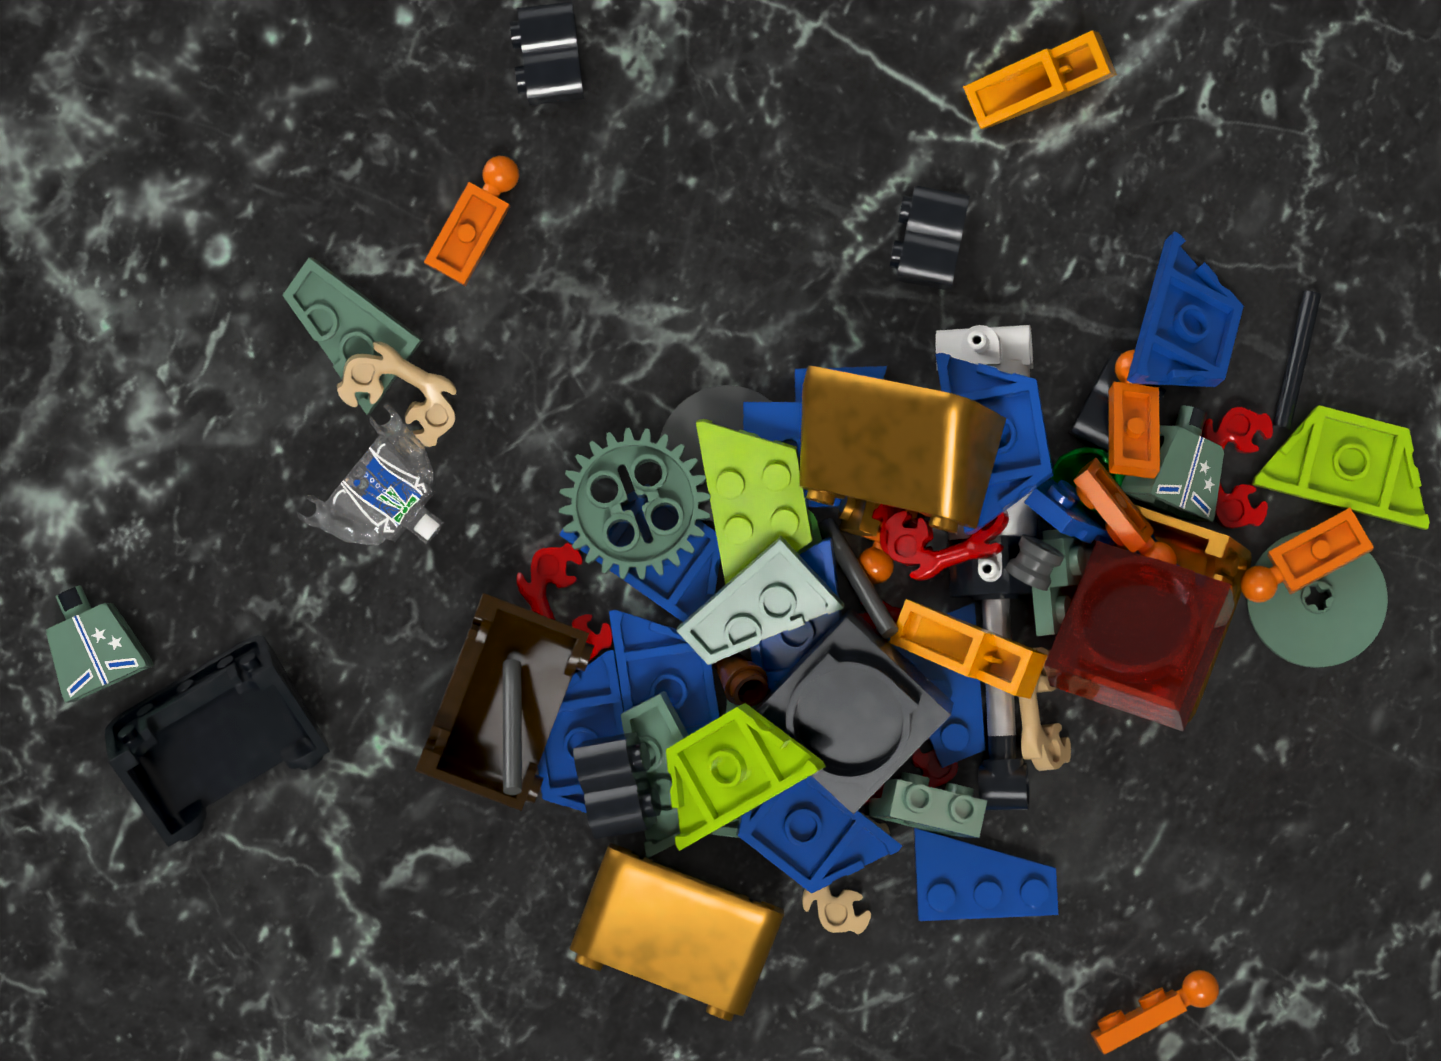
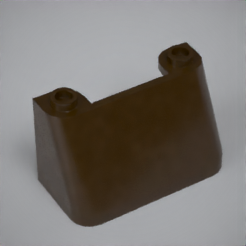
M483 593L415 771L522 811L525 801L534 804L544 777L536 775V771L575 670L585 671L594 645L586 642L589 633ZM508 659H516L521 662L522 792L517 795H508L503 792V662Z

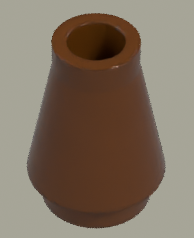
M736 653L712 663L717 670L726 698L732 704L740 706L746 703L752 707L765 698L768 692L767 674L761 667L746 657Z

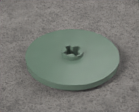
M1307 530L1289 534L1276 541L1261 555L1255 566L1272 567L1273 564L1267 556L1268 552ZM1367 553L1291 595L1282 582L1278 584L1275 595L1266 602L1256 603L1247 599V610L1251 624L1258 637L1277 656L1299 666L1326 668L1343 664L1355 658L1374 641L1382 628L1387 612V587L1379 565L1373 556ZM1310 587H1316L1319 593L1327 592L1329 598L1323 603L1324 610H1318L1315 604H1306L1305 599L1311 593Z

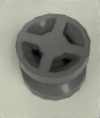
M1023 534L1018 543L1020 551L1016 558L1009 560L1005 570L1020 581L1037 589L1047 591L1051 584L1050 574L1054 567L1061 565L1065 555L1051 545L1035 537Z

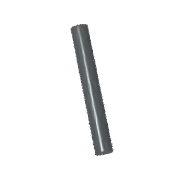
M833 518L825 519L818 525L823 538L832 537L835 558L883 639L892 637L898 632L899 628Z
M508 659L503 662V792L508 795H517L522 792L521 662L516 659Z

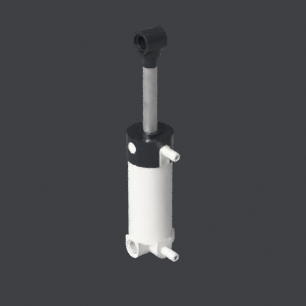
M977 325L969 329L937 330L936 354L945 353L953 358L977 365L981 363L995 367L1002 372L1030 377V369H1033L1030 325L1002 327ZM1032 492L1007 509L1009 515L1007 527L989 543L997 542L1004 546L1003 551L987 559H970L948 567L949 597H972V601H982L983 629L1012 640L1010 600L1019 599V595H1031L1032 586L1015 578L1005 568L1010 559L1017 557L1020 551L1018 543L1023 534L1040 540V537L1037 536L1036 512L1024 503ZM959 525L957 533L948 532L949 540L946 541L947 547L966 541L971 534L966 535L964 527ZM985 683L989 759L982 760V765H979V799L987 800L985 811L1029 810L1030 786L1028 765L1024 763L1023 758H1017L1014 695Z

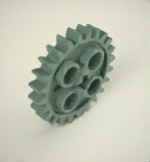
M626 428L623 442H617L611 432H608L606 437L608 447L602 449L598 444L591 441L589 444L594 454L593 457L588 459L579 454L575 456L582 467L580 473L566 470L565 475L575 484L574 488L560 489L562 496L572 500L571 505L560 508L559 513L565 516H573L574 521L567 524L563 530L565 533L578 532L580 534V537L573 543L572 547L574 550H579L588 546L590 550L585 561L591 564L601 557L603 559L601 572L607 574L615 564L619 566L620 578L623 580L626 579L630 568H636L640 580H645L647 567L653 566L656 572L662 576L664 575L663 561L668 559L675 566H681L677 552L682 549L687 553L693 554L695 550L688 541L689 537L704 538L705 533L695 524L697 520L710 519L708 512L698 508L699 504L709 501L711 496L708 493L697 492L696 489L706 482V476L691 475L690 472L696 467L698 460L693 458L682 462L680 458L684 453L685 446L680 444L672 451L668 450L669 437L666 434L655 444L651 442L650 430L646 428L640 440H634L630 428ZM653 462L662 469V477L654 486H643L636 480V471L643 463ZM620 465L626 466L637 496L639 498H648V503L642 505V511L653 537L651 543L644 542L634 513L631 510L623 511L622 506L629 503L618 473ZM604 478L612 479L618 485L617 496L608 503L596 501L592 494L595 483ZM668 505L677 510L679 515L678 523L670 530H659L652 523L653 513L660 506ZM617 522H627L634 528V539L627 546L617 547L609 541V530Z

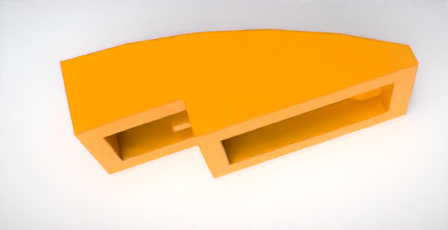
M1092 30L1053 49L1046 48L963 86L980 129H985L1082 91L1116 76L1117 73L1100 33Z
M908 599L905 600L896 623L899 630L889 641V643L964 676L978 679L1014 696L1028 699L1032 697L1048 656L1006 637Z

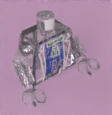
M386 404L384 407L391 414V419L387 424L378 425L372 417L369 420L372 427L379 434L378 438L326 502L313 495L306 497L317 505L316 513L313 516L305 517L297 512V517L307 525L320 527L322 530L347 543L377 546L386 539L395 542L407 528L427 544L444 523L424 507L435 493L430 486L434 478V471L425 445L405 424H402V419L391 405Z

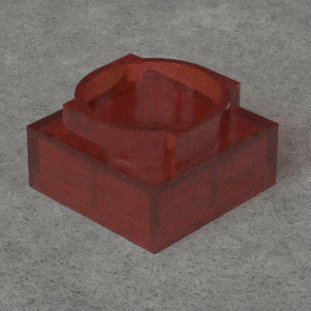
M1097 541L1044 664L1050 686L1184 731L1234 609L1232 585L1159 559L1146 557Z

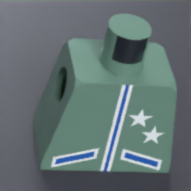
M1182 405L1180 406L1175 426L1160 425L1159 473L1155 479L1125 475L1121 485L1124 493L1181 520L1213 522L1224 451L1222 446L1201 437L1207 412L1196 407Z
M81 585L55 596L66 620L46 629V635L65 703L81 700L154 666L152 659L113 603H103L91 608Z

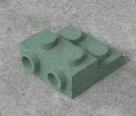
M1057 529L1042 531L1043 540L1041 541L1059 550L1065 555V558L1060 566L1053 568L1050 574L1051 584L1047 591L1032 587L1036 635L1076 633L1087 615L1086 600L1083 595H1080L1079 586L1097 584L1096 574H1099L1101 567L1099 551L1097 547L1093 546L1092 542L1089 544L1077 537L1063 534Z
M902 772L900 780L888 779L884 783L881 798H869L865 815L867 817L951 837L980 838L987 800L973 797V788L952 783H946L945 790L928 787L930 778Z

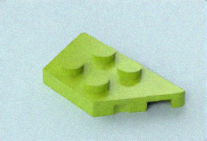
M1320 405L1311 411L1252 481L1253 486L1345 510L1351 507L1353 512L1422 530H1427L1430 523L1428 514L1425 515L1419 488L1422 485L1418 468L1414 465L1412 453L1414 449L1409 429Z
M707 419L697 420V433L708 492L711 496V509L726 585L780 536L797 552L812 541L813 534L805 490L799 487L800 462L797 446L777 440L763 439L757 434L744 430L730 429L714 424Z
M746 703L732 709L666 749L667 768L672 778L670 789L671 806L678 809L680 834L675 836L676 847L680 851L822 770L826 767L824 762Z

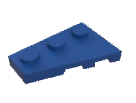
M975 603L947 613L950 616L976 625ZM891 644L954 703L951 716L929 737L940 767H946L984 751L985 739L980 680L964 676Z
M913 828L918 921L1058 915L1055 867L926 830Z

